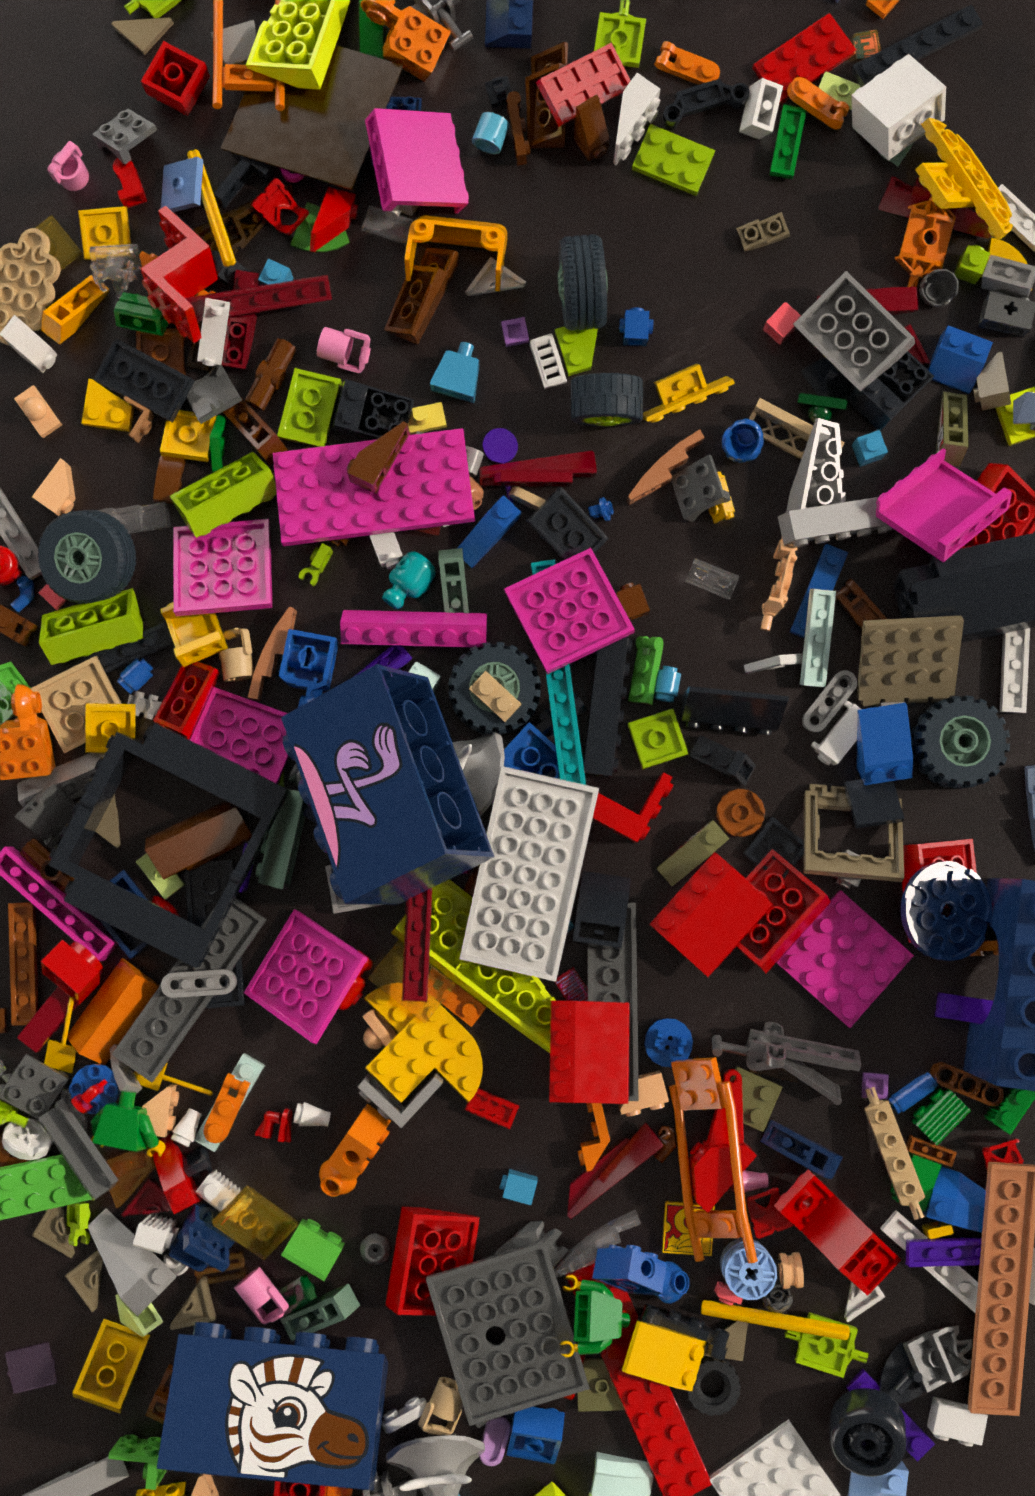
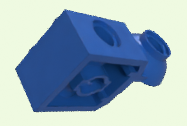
M288 629L279 677L289 687L307 690L306 696H301L298 708L322 695V692L330 689L339 646L337 638Z
M609 1245L608 1248H598L592 1279L627 1293L655 1295L661 1301L668 1304L678 1301L688 1291L690 1282L687 1273L682 1271L674 1262L659 1260L657 1254L643 1253L640 1247L634 1245H626V1248L616 1245Z

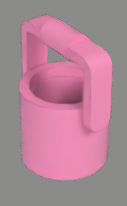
M69 141L53 157L52 163L47 169L48 173L55 182L61 183L65 189L70 191L82 189L89 180L88 170L80 158L83 155L77 145Z
M324 327L317 346V357L336 362L339 368L361 373L369 360L371 350L369 348L370 337L349 329H344V332ZM353 337L364 340L359 357V367L347 364L353 346Z
M260 1267L250 1272L234 1287L262 1324L278 1320L289 1307L288 1303ZM272 1298L279 1308L267 1315L261 1306Z

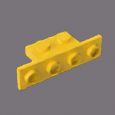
M694 364L654 382L661 405L643 412V419L651 423L660 421L664 418L663 415L669 412H680L685 409L687 404L692 402L697 404L707 399L706 396L712 393L720 394L729 389L728 386L735 384L734 380L725 376L706 384L700 364Z

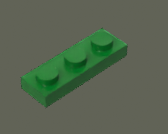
M783 104L769 175L793 179L806 115L805 109Z

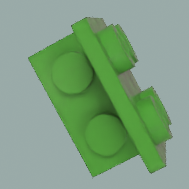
M12 662L0 665V725L14 716L11 707V695L15 692L16 685L22 684L31 689Z
M124 1435L119 1438L109 1452L108 1459L145 1463L143 1469V1479H146L145 1489L156 1490L167 1471L156 1469L161 1443L160 1437L139 1439L137 1435Z

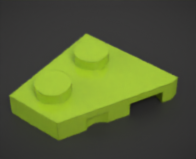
M565 326L555 329V335L568 376L591 370L598 329L570 331Z

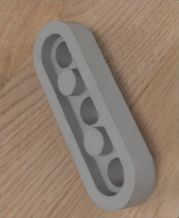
M844 670L835 674L804 713L802 724L807 731L812 733L822 731L853 693L857 686V679L852 672ZM841 679L846 680V688L840 686L839 682ZM826 698H830L832 700V706H827L825 704ZM814 716L818 719L817 725L811 724V717Z
M229 969L173 972L167 974L162 979L161 989L166 996L171 998L223 995L234 990L237 978ZM222 977L228 978L227 986L221 984L220 980ZM198 978L204 981L203 987L196 985ZM173 980L179 982L178 989L172 987L171 983Z

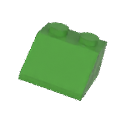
M302 1219L281 1256L325 1281L345 1243L341 1242L342 1238L333 1232L326 1233L321 1230V1226L314 1220L308 1219L306 1221Z

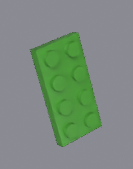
M62 1154L0 1167V1220L92 1200Z

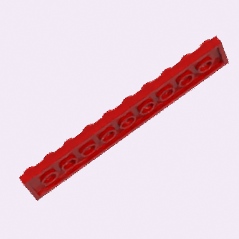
M596 1259L565 1274V1276H575L577 1281L584 1279L600 1282L592 1279ZM567 1279L570 1288H572L573 1282ZM603 1283L613 1293L614 1298L621 1300L622 1312L629 1314L630 1324L627 1328L621 1329L620 1338L612 1339L611 1345L600 1352V1356L662 1496H692L712 1485L710 1477L670 1387L622 1371L638 1315L627 1292ZM575 1288V1289L572 1291V1292H573V1295H574V1297H575V1299H576V1291H580V1289H576V1288Z

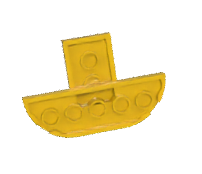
M927 118L921 124L925 130V136L930 142L934 143L938 149V156L946 163H922L915 170L920 176V183L925 188H928L932 194V201L941 209L976 207L977 215L984 219L989 226V233L997 240L1002 239L1013 228V224H1009L1012 213L1002 193L969 145L958 134L955 135L948 129L944 130L947 127L944 123L933 118Z
M402 983L388 984L369 993L364 1000L398 1034L365 1069L399 1103L433 1069L467 1102H470L478 1090L483 1072L481 1053L471 1034L430 994H428L427 1002L401 1001Z

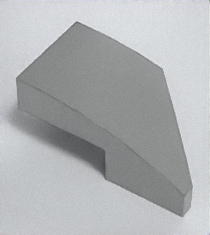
M114 1044L110 1048V1060L116 1083L120 1091L131 1090L137 1094L142 1087L130 1067L112 1055L118 1046Z

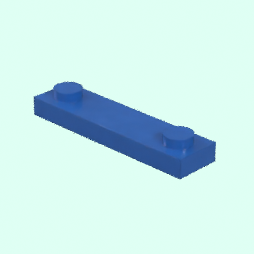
M829 544L824 545L790 628V633L805 639L810 589L833 591L848 552Z

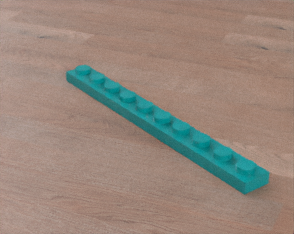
M555 559L531 563L532 574L534 575L555 565ZM568 664L549 674L546 673L559 774L562 780L586 785L570 665Z

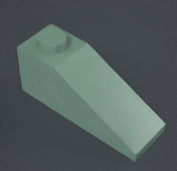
M462 548L439 550V567L445 613H469Z
M348 1283L320 1296L291 1314L282 1317L280 1320L291 1341H294L296 1332L313 1333L345 1320L360 1304Z

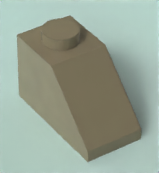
M998 352L976 378L978 387L973 388L975 402H981L982 411L1011 405L1003 353Z

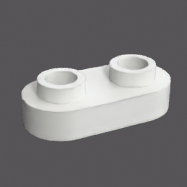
M418 1396L407 1401L402 1409L397 1411L395 1408L383 1415L384 1420L381 1423L385 1433H391L421 1417L427 1404L425 1398L419 1399Z

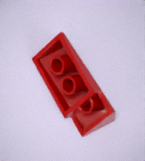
M195 662L185 667L181 666L153 721L191 739L212 689L215 687L220 676L219 671L200 662Z

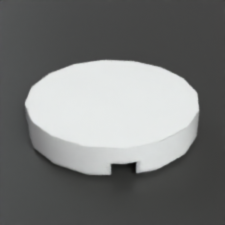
M29 1118L25 1128L12 1122L8 1123L2 1134L4 1148L11 1155L24 1160L42 1158L49 1152L53 1143L40 1122Z

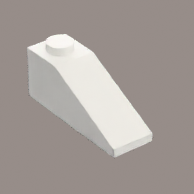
M14 315L0 332L3 339L22 358L42 373L46 369L51 368L55 363V357L58 354L17 316Z

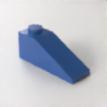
M504 495L484 515L458 547L462 548L463 560L471 568L521 518V511Z

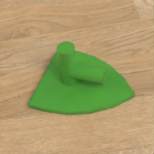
M307 202L305 209L310 214L297 227L291 246L305 251L310 250L311 231L321 207ZM343 231L315 252H328L349 244L346 231Z

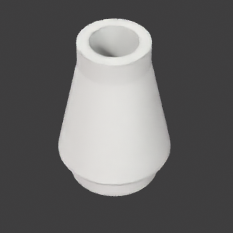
M306 1102L303 1104L297 1103L293 1123H297L299 1126L328 1127L331 1112L324 1111Z
M189 1108L173 1129L171 1139L189 1147L190 1143L194 1142L202 1114Z

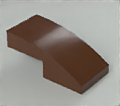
M160 455L154 486V502L174 504L170 496L182 488L181 478L186 459Z
M171 1364L167 1367L145 1415L164 1424L173 1365Z

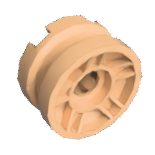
M792 1252L791 1255L779 1253L778 1260H781V1262L778 1264L782 1289H789L790 1286L803 1288L804 1274L800 1253Z

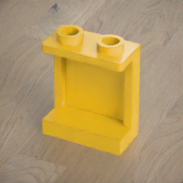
M174 602L160 609L175 645L173 650L176 658L183 667L228 649L216 613L175 616Z

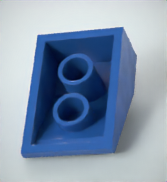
M906 702L857 710V770L864 785L912 778L913 754Z
M529 722L504 749V766L560 779L556 746Z

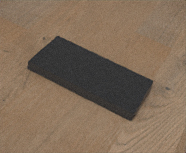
M116 338L112 342L93 379L114 392L132 399L172 423L195 382L192 378Z

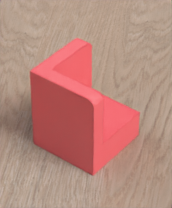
M785 302L766 321L763 330L781 345L796 329L793 324L801 315Z

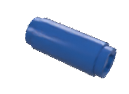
M930 1073L922 1074L891 1095V1098L888 1099L889 1104L897 1114L904 1112L933 1092L938 1087V1084Z

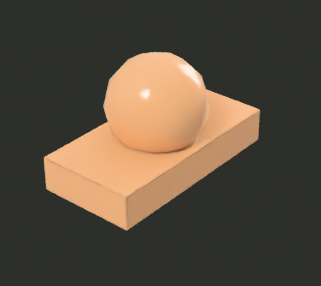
M34 385L14 398L42 438H45L62 426V423Z
M374 1008L362 1016L370 1026L363 1035V1041L370 1049H380L384 1045L387 1046L398 1034Z

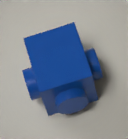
M638 307L625 311V316L620 318L619 333H623V345L647 346L648 334L653 333V319H649V311H644L643 308Z

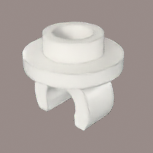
M164 1255V1264L176 1276L182 1275L189 1268L176 1259Z

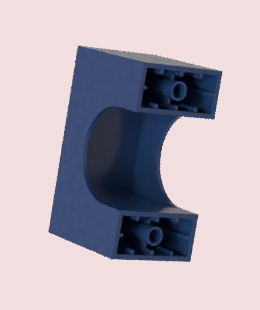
M988 878L987 890L991 899L992 920L991 923H988L987 927L994 929L998 940V980L993 1004L986 1020L982 1024L969 1022L963 1071L996 1086L1035 1091V881Z

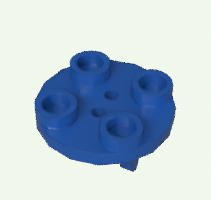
M664 1018L656 1020L649 1027L645 1034L644 1046L647 1055L653 1062L663 1067H672L671 1062L688 1059L692 1051L693 1039L691 1032L684 1023L676 1019Z
M91 1064L83 1067L73 1077L72 1083L69 1086L71 1098H74L80 1093L83 1094L90 1086L100 1083L104 1079L108 1082L104 1086V1091L90 1102L93 1107L87 1111L89 1114L98 1113L102 1107L116 1102L119 1097L120 1089L114 1078L113 1071L106 1065Z

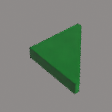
M217 415L209 437L213 473L223 468L222 456L225 450V437L221 436L227 422L226 415Z

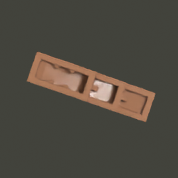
M701 430L696 431L675 445L644 474L628 496L627 502L629 505L671 482L672 475L670 472L687 462L688 455L686 452L702 444L705 437Z
M292 607L286 610L274 627L262 650L248 694V698L251 700L261 701L265 678L275 680L278 658L283 657L288 629L294 630L297 611Z

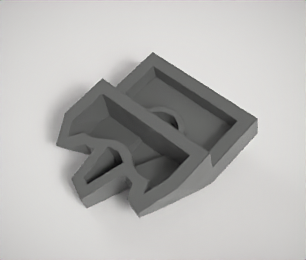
M530 1221L517 1231L514 1237L499 1247L495 1254L498 1255L545 1240L553 1268H555L568 1249L564 1246H556V1241L563 1232L555 1228L545 1233L543 1231V1221Z
M959 1326L928 1331L903 1343L913 1370L920 1372L923 1376L922 1381L919 1382L922 1392L928 1393L947 1382L953 1383L968 1375L972 1361L965 1359L964 1354L972 1349V1339L957 1340L956 1336L959 1334Z

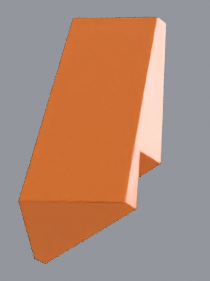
M122 958L69 1031L67 1039L78 1054L106 1065L110 1060V1048L114 1044L119 1045L160 985Z

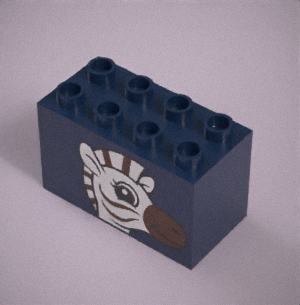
M195 1322L193 1335L178 1334L156 1469L374 1491L388 1371V1360L385 1354H378L379 1345L377 1340L347 1337L345 1350L329 1349L330 1340L326 1339V1335L296 1332L295 1344L285 1345L280 1344L281 1335L276 1334V1330L257 1327H245L244 1340L230 1339L232 1331L225 1329V1325L206 1322Z

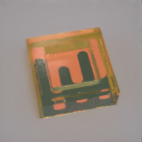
M877 30L854 33L853 42L856 48V59L868 58L881 51Z

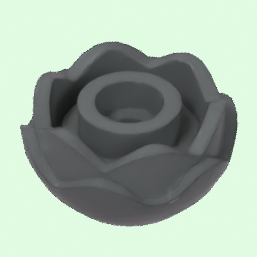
M377 1233L368 1235L360 1245V1253L363 1260L371 1265H380L385 1262L391 1253L389 1240Z
M776 1284L766 1296L762 1297V1302L771 1312L783 1313L792 1305L793 1295H791L789 1289H782L780 1285Z

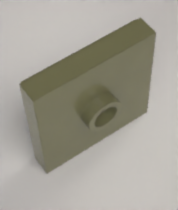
M585 1358L583 1367L589 1389L577 1393L578 1412L624 1410L602 1358Z

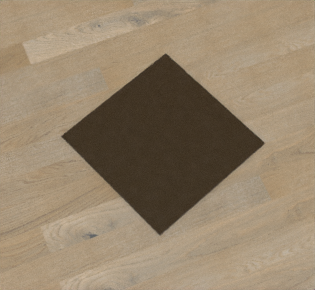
M336 45L320 90L297 88L285 83V109L283 111L275 109V89L273 91H245L223 141L221 150L352 190L370 147L365 119L374 108L386 109L403 65Z

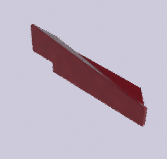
M593 451L483 466L479 470L480 486L571 487L573 478H594L597 473Z

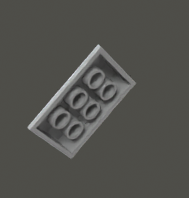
M847 271L793 324L859 391L863 390L896 363L915 344L914 337Z

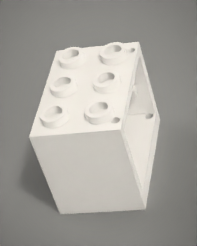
M908 54L901 60L896 61L883 73L876 75L872 81L858 88L852 94V128L887 160H890L925 135V130L921 124L927 118H933L940 122L945 120L946 86Z

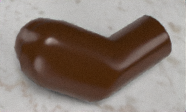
M662 1126L658 1131L663 1147L653 1156L661 1163H664L677 1145L675 1132L669 1126Z

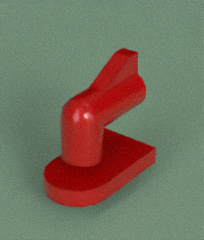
M104 1079L100 1083L90 1086L83 1094L80 1093L71 1099L72 1105L81 1113H86L93 1107L90 1102L104 1091V1086L108 1082Z
M286 1108L283 1114L267 1111L255 1136L272 1138L274 1123L280 1124L278 1141L291 1142L292 1110Z

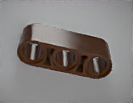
M943 1062L934 1064L930 1069V1074L936 1083L989 1106H997L1003 1100L1004 1094L1001 1087ZM947 1068L949 1073L947 1079L941 1081L939 1079V1073L941 1070ZM966 1078H970V1088L963 1090L962 1082ZM992 1087L994 1094L992 1098L986 1099L985 1091Z

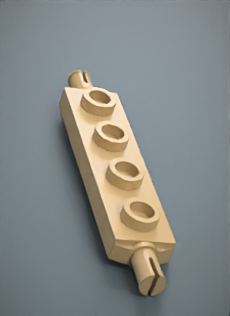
M875 1087L866 1089L870 1104L864 1108L899 1203L900 1205L910 1207L914 1220L923 1218L924 1215L919 1202L925 1198L889 1101H879Z

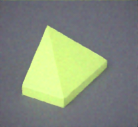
M115 1295L120 1322L141 1337H144L163 1323L152 1303L136 1316L120 1299L119 1295Z

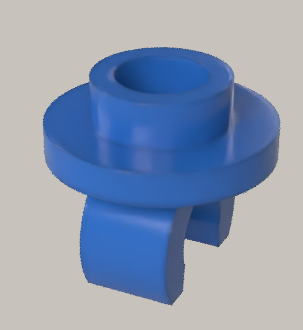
M604 497L599 499L600 505L588 507L590 517H593V519L603 516L605 521H609L611 515L614 514L611 502L606 501Z

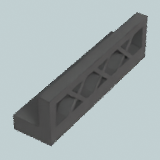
M61 1099L56 1102L55 1107L39 1117L38 1121L92 1200L95 1201L114 1188L118 1179L65 1101Z

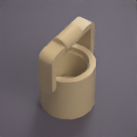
M233 628L225 631L223 634L225 640L241 635L243 646L219 652L223 680L225 682L253 678L252 647L248 629Z
M447 1377L439 1378L431 1399L426 1404L418 1423L424 1432L438 1436L451 1435L454 1432L463 1406L455 1380ZM433 1413L437 1417L447 1420V1426L428 1424L431 1414Z

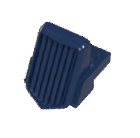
M195 1204L183 1222L182 1229L169 1249V1255L198 1272L205 1270L207 1266L224 1272L230 1266L229 1248L235 1243L234 1225L230 1224L229 1219L212 1205Z

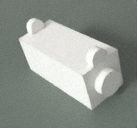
M210 298L205 299L201 329L202 338L200 339L197 361L202 362L204 365L216 366V364H222L230 302Z
M394 532L369 535L381 567L387 566V569L394 568L403 557Z
M847 700L843 704L847 710L820 744L816 742L811 744L815 749L814 751L819 754L817 757L826 765H830V763L832 765L838 764L857 740V710H861V708Z

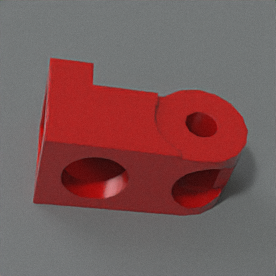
M117 158L113 163V170L123 187L122 190L117 191L123 206L129 208L147 202L133 162L129 161L124 165Z

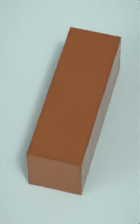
M909 1135L906 1144L908 1152L950 1167L953 1166L957 1154L952 1149L941 1145L936 1146L932 1142Z

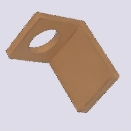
M125 396L124 400L126 403L142 413L129 434L135 442L139 443L142 436L150 431L152 420L155 416L149 409Z

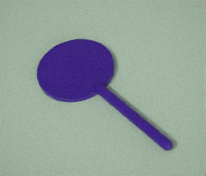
M496 428L486 434L483 440V451L488 459L495 463L503 464L515 457L518 443L510 431ZM505 486L507 498L513 504V499L508 495L511 488L510 486Z

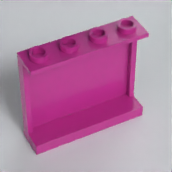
M374 108L365 119L382 210L392 211L397 205L454 207V212L458 214L469 203V196L465 188L464 171L461 168L460 151L456 143L455 126L452 123L451 113Z
M944 448L935 455L932 454L920 467L914 468L906 478L899 480L888 492L882 493L876 501L877 518L942 562L946 561L1009 509L1012 492L1005 487L995 494L944 461L946 453Z

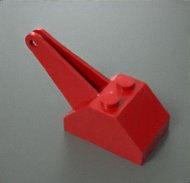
M729 1069L724 1073L722 1082L730 1081L736 1109L743 1173L757 1155L744 1142L742 1076L737 1070ZM732 1075L735 1076L734 1081H730ZM726 1108L715 1109L707 1140H704L702 1144L698 1142L690 1151L689 1166L692 1195L696 1203L706 1212L713 1208L733 1184Z

